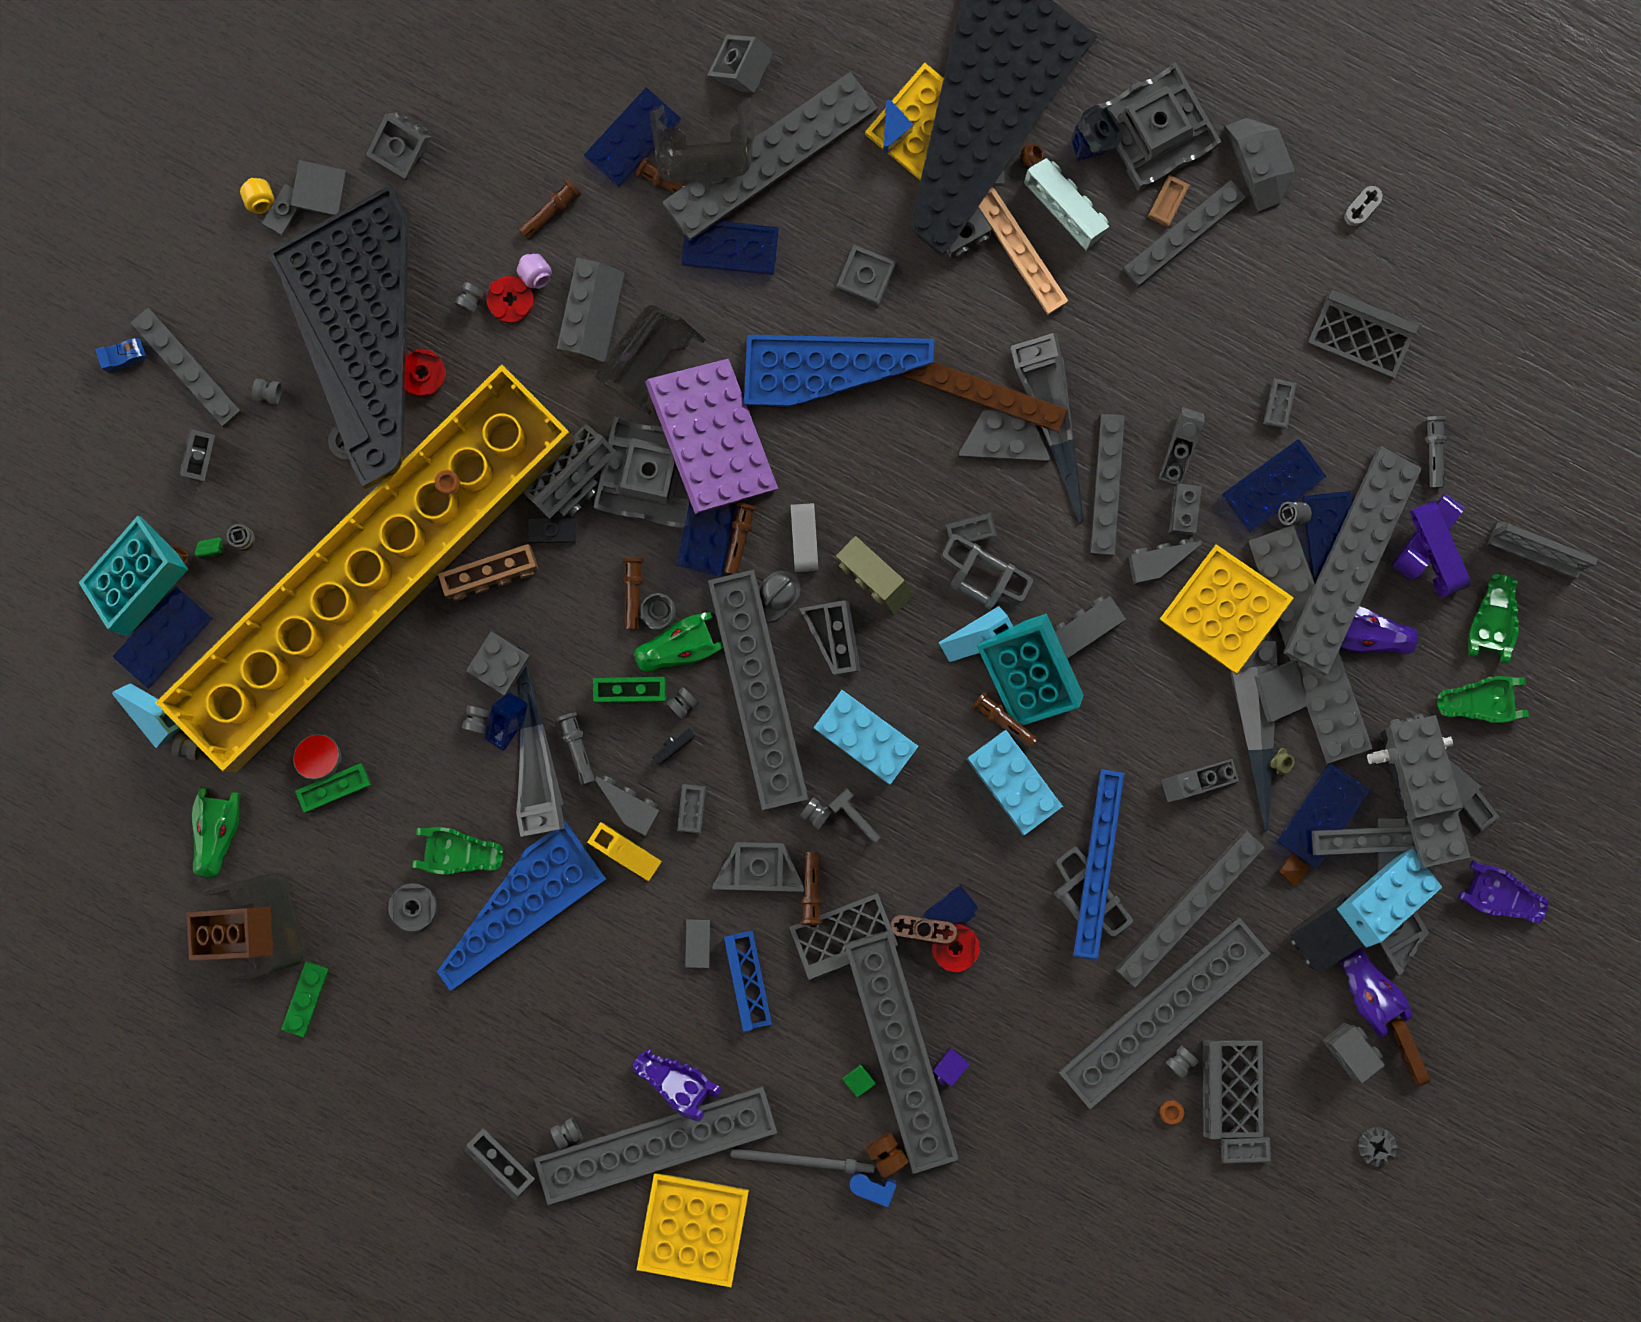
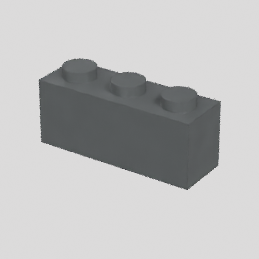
M1103 596L1090 603L1093 606L1086 612L1081 609L1071 616L1073 621L1067 625L1062 622L1054 627V631L1067 658L1126 620L1111 596L1106 599Z
M484 1129L464 1149L514 1200L534 1181V1178Z

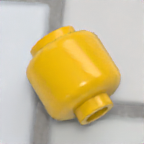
M251 178L241 186L240 194L245 208L250 212L262 214L267 212L273 205L274 196L266 180Z

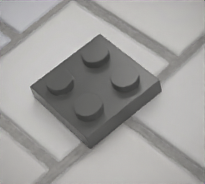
M491 631L466 671L499 693L507 696L532 656Z

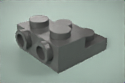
M399 112L385 114L366 156L404 179H408L418 158H422L431 136L426 134L428 130L419 124L414 126L407 122L408 118Z

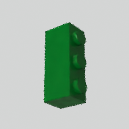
M593 678V702H667L666 678Z

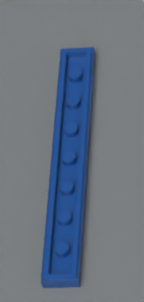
M1101 769L1099 774L1073 957L1098 960L1124 773Z

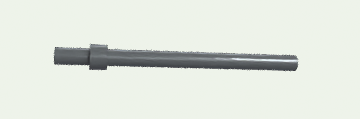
M732 1148L731 1158L844 1170L845 1173L855 1174V1172L874 1174L875 1164L856 1162L855 1159L842 1161Z

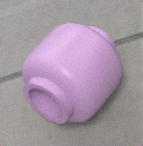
M526 254L519 260L517 274L529 288H543L551 279V267L541 255Z

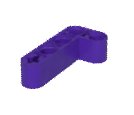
M1445 493L1436 504L1441 511L1448 530H1450L1465 507ZM1417 530L1391 565L1409 580L1417 578L1429 564L1427 553Z
M1432 501L1410 511L1411 519L1437 576L1433 579V585L1439 597L1443 598L1469 587L1470 578L1438 505Z

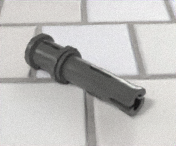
M1446 416L1425 417V422H1427V437H1425V441L1429 444V488L1444 487L1443 447L1447 440V437L1444 436Z
M573 712L556 719L561 724L564 733L563 741L568 742L580 785L594 781L595 778L581 739L583 731L579 729L577 723V712Z

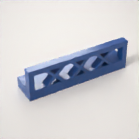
M753 930L725 936L724 940L743 1032L757 1027L772 1025ZM749 936L751 947L744 954L737 949L735 939ZM751 950L753 954V959L748 956ZM738 953L744 957L741 962ZM746 958L755 964L756 970L751 978L741 970V965ZM756 973H757L758 982H756L755 980H753V978H754V976L756 975ZM743 977L749 980L746 985L744 984ZM750 982L760 988V995L756 1001L746 994V988ZM760 998H762L763 1006L757 1003ZM748 1000L753 1003V1005H752V1007H751L750 1009H749ZM755 1006L764 1010L765 1021L752 1023L750 1013Z

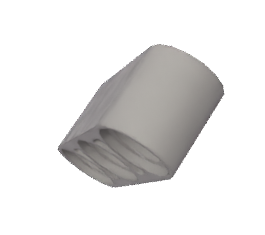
M814 503L791 505L795 572L818 571Z

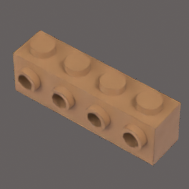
M527 544L439 573L438 576L445 597L458 601L466 598L467 593L473 591L476 594L488 591L491 585L498 583V586H503L511 583L512 578L520 576L521 579L533 576L534 571L539 569L532 547Z

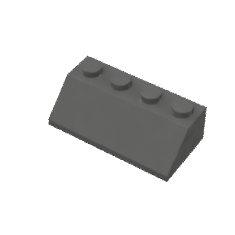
M576 258L557 345L559 354L606 363L625 276L624 272L600 262Z

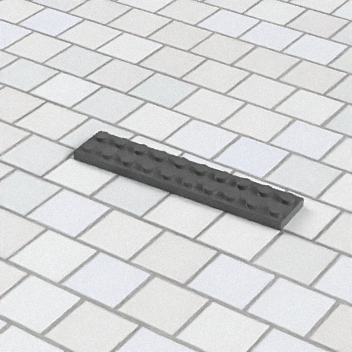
M849 72L662 201V204L689 241H691L877 112L878 108L853 74Z
M1382 446L1377 449L1283 654L1322 675H1328L1422 468Z
M1294 525L1248 541L1260 575L1294 597L1292 603L1277 621L1285 646H1287L1315 586ZM1339 651L1328 675H1322L1296 661L1306 693L1307 709L1326 763L1328 764L1373 749Z
M753 569L708 580L762 810L808 800L755 571Z
M1237 917L1059 1070V1074L1089 1109L1093 1108L1271 953L1241 918Z
M888 930L844 944L913 1174L959 1160L891 931Z
M764 1086L700 1105L698 1109L704 1113L700 1122L675 1113L535 1157L534 1161L547 1204L550 1205L776 1134L777 1129Z

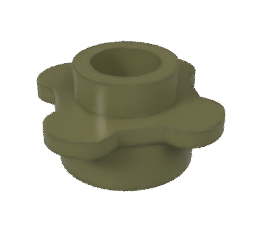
M1281 748L1273 757L1271 767L1277 770L1278 775L1288 773L1294 766V757L1287 754V749Z

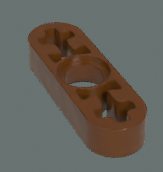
M898 915L892 919L890 924L893 933L903 939L948 946L955 944L959 939L958 928L950 922ZM902 921H904L907 926L913 927L914 934L911 935L912 931L910 929H903L900 932L897 925H901ZM929 924L931 927L930 934L925 937L920 936V926ZM936 926L942 932H947L948 928H950L953 936H948L946 940V937L942 934H936Z
M1402 1018L1390 1022L1391 1030L1414 1082L1418 1087L1429 1083L1428 1072L1406 1023Z

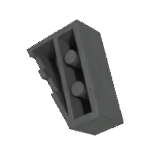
M844 600L799 608L833 675L838 676L861 672L850 602Z

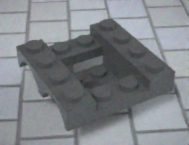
M1176 62L1155 77L1144 82H1137L1116 98L1103 104H1097L1100 105L1099 108L1102 110L1106 108L1110 110L1119 124L1120 131L1117 133V139L1120 138V143L1116 149L1127 167L1126 172L1137 191L1215 150L1221 144V140ZM1157 114L1163 115L1166 118V123L1164 125L1156 124L1154 116ZM1129 117H1131L1133 123L1135 124L1138 132L1140 133L1142 139L1148 147L1150 154H1148L1144 145L1142 144L1139 136L1137 135L1135 129L1133 128L1131 122L1128 119Z
M614 416L608 443L617 453L602 468L593 508L596 511L687 530L692 504L677 465L675 466V460L663 428L661 426L637 424ZM653 464L656 467L655 473L652 476H645L642 473L644 465Z

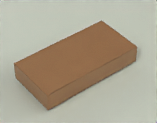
M1169 175L1148 218L1169 227L1190 185Z

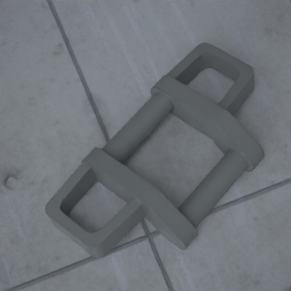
M956 534L949 538L940 556L942 560L958 570L950 583V588L954 590L959 589L983 603L984 607L989 610L992 609L1001 595L1015 602H1021L1025 599L1033 583V579L1015 568L1014 565L1006 564L981 550V546L976 543L973 544ZM954 541L970 549L962 565L948 555V551ZM975 558L1002 572L989 596L963 582ZM1012 574L1025 581V586L1020 596L1004 590Z
M1072 847L1055 861L1066 882L1053 894L1057 899L1060 898L1078 921L1080 908L1068 894V891L1084 879L1086 867L1069 879L1062 866V861L1072 853H1076L1085 866L1087 859L1077 847ZM1108 889L1105 913L1114 906H1117L1126 918V921L1115 930H1111L1103 922L1102 928L1109 935L1116 936L1132 924L1133 919L1120 904L1121 900L1118 896H1114Z

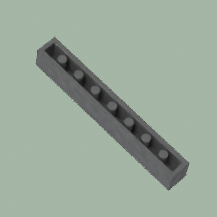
M1242 831L1114 970L1131 986L1136 987L1265 847L1248 831Z

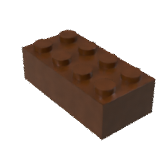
M270 907L186 912L189 960L251 958L273 955Z

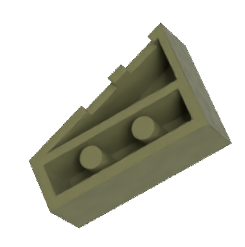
M856 536L836 555L840 562L839 568L847 575L851 573L856 578L854 581L863 590L867 588L872 593L871 597L878 604H883L894 615L914 595L906 581Z

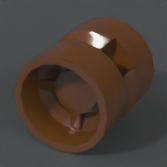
M891 1132L884 1134L865 1147L870 1159L877 1161L876 1168L882 1178L895 1173L909 1162L903 1151L896 1148L898 1143Z

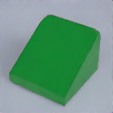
M221 538L200 541L195 550V556L201 559L224 554Z
M862 1064L842 1078L856 1097H859L876 1084Z

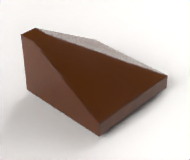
M1291 853L1277 872L1296 887L1310 868Z

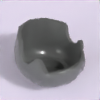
M663 593L651 594L644 599L641 605V619L650 629H663L669 626L675 618V604Z

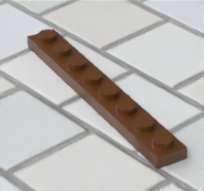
M936 362L932 365L898 375L1058 433L1067 413V409Z

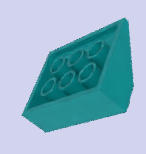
M137 516L81 579L79 584L106 628L110 631L129 636L188 568L178 553L142 517Z
M1047 613L1025 620L977 645L1008 715L1022 726L1080 707L1084 696Z

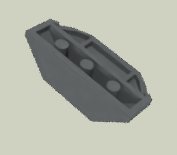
M1249 118L1226 125V133L1257 212L1279 205L1295 173L1279 129Z

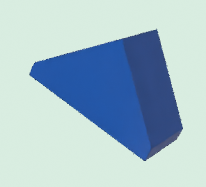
M891 100L886 101L883 153L891 151L913 130V124Z

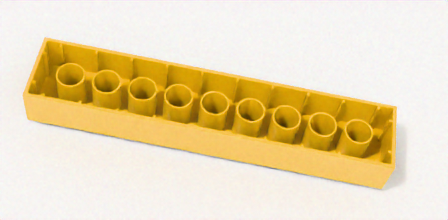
M501 365L403 460L401 467L395 474L384 479L155 703L222 771L237 773L418 596L439 573L575 442L570 432ZM450 470L459 477L460 487L456 493L444 495L437 490L435 478L441 471Z

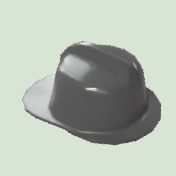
M782 570L774 572L758 586L766 621L770 622L780 618L796 602L800 595L799 581L790 572Z

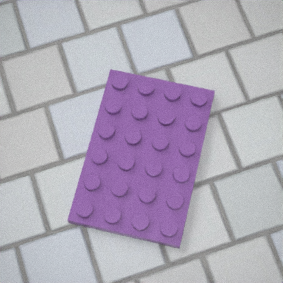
M729 358L650 378L645 381L695 514L770 493L778 489L747 405H744V397Z

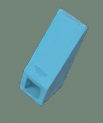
M998 606L940 641L939 644L947 659L951 662L980 653L977 648L978 644L1013 627L1005 612Z
M130 683L112 692L113 696L155 748L173 740L181 730L155 703L158 700L157 698Z

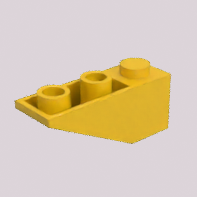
M600 822L587 842L647 881H650L662 862L603 822Z

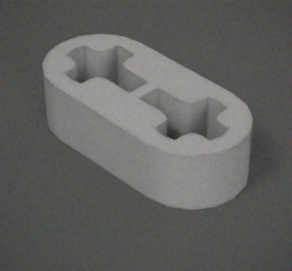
M1369 186L1361 192L1344 214L1347 224L1356 227L1367 219L1382 201L1383 195L1379 188ZM1373 193L1375 201L1372 200L1366 205L1364 201L1368 198V195ZM1360 207L1363 210L1359 214L1360 218L1357 217L1354 220L1351 217L1353 215L1352 212H1356L1357 209Z

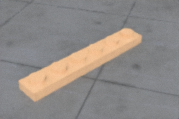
M992 186L979 205V208L991 226L993 233L1047 315L1067 304L1068 299Z

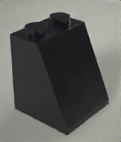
M1344 893L1339 894L1293 928L1290 934L1294 947L1303 952L1308 966L1311 969H1315L1318 974L1364 946L1337 910L1348 899Z

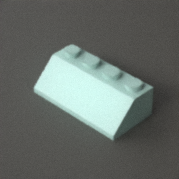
M1046 158L1028 169L1024 184L1086 251L1107 233L1110 227L1107 218L1102 213H1097L1092 208V202L1086 196L1082 197L1076 191L1077 187L1074 182L1069 178L1066 180L1063 177L1060 167L1055 162H1050Z

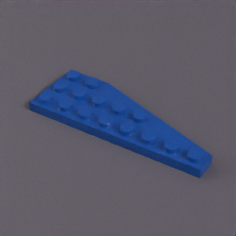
M747 335L744 405L793 407L934 364L935 340L919 338Z
M564 821V829L550 831L523 852L507 877L496 889L472 925L440 966L437 973L450 991L607 879L566 821Z

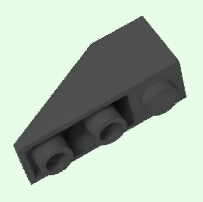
M1184 407L1181 408L1159 475L1160 480L1176 485L1178 483L1182 484L1204 425L1203 413Z
M1193 538L1179 541L1180 545L1171 547L1170 543L1157 545V550L1148 551L1147 548L1133 550L1134 554L1130 555L1128 560L1134 585L1158 580L1199 547L1201 541L1194 542Z
M1233 759L1161 779L1167 802L1190 797L1239 781Z
M606 775L603 778L597 776L595 778L596 782L623 823L647 836L660 813V810L656 808L658 804L648 798H645L644 801L635 797L637 792L626 786L623 790L616 787L617 781Z

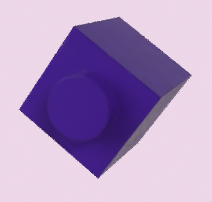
M949 1047L932 1069L935 1073L934 1078L943 1086L948 1083L952 1087L970 1064Z

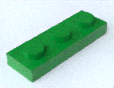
M363 763L336 773L326 780L317 781L295 792L303 812L307 813L371 786V782Z
M309 961L305 962L281 1030L303 1038L306 1037L329 973V968Z

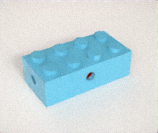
M843 690L840 691L814 726V730L889 785L918 748V745Z
M1004 730L966 758L1022 835L1027 834L1063 807L1007 730Z
M1411 849L1392 859L1342 903L1337 910L1365 947H1369L1387 938L1438 892L1442 886L1428 868H1421L1418 854L1414 849Z

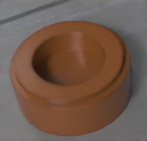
M444 470L437 474L435 486L440 493L452 495L458 491L460 479L453 471Z
M1167 1100L1161 1104L1159 1115L1165 1123L1175 1125L1183 1119L1184 1109L1177 1101Z

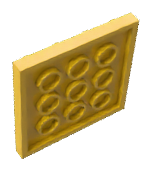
M926 63L920 67L892 100L913 124V130L888 152L892 158L919 180H921L944 79ZM886 108L865 131V135L882 149L884 145Z
M1216 544L1161 616L1160 621L1238 675L1292 603L1294 597Z
M654 1173L637 1270L731 1287L749 1190Z

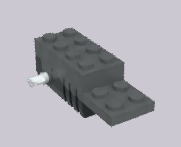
M1422 714L1413 716V718L1390 721L1388 727L1380 733L1384 750L1368 754L1367 759L1369 764L1388 762L1395 789L1398 791L1399 803L1401 802L1402 804L1401 810L1405 815V824L1410 826L1421 868L1425 869L1471 858L1457 812L1463 807L1446 752L1447 747L1453 746L1452 738L1442 737L1436 715L1424 717Z

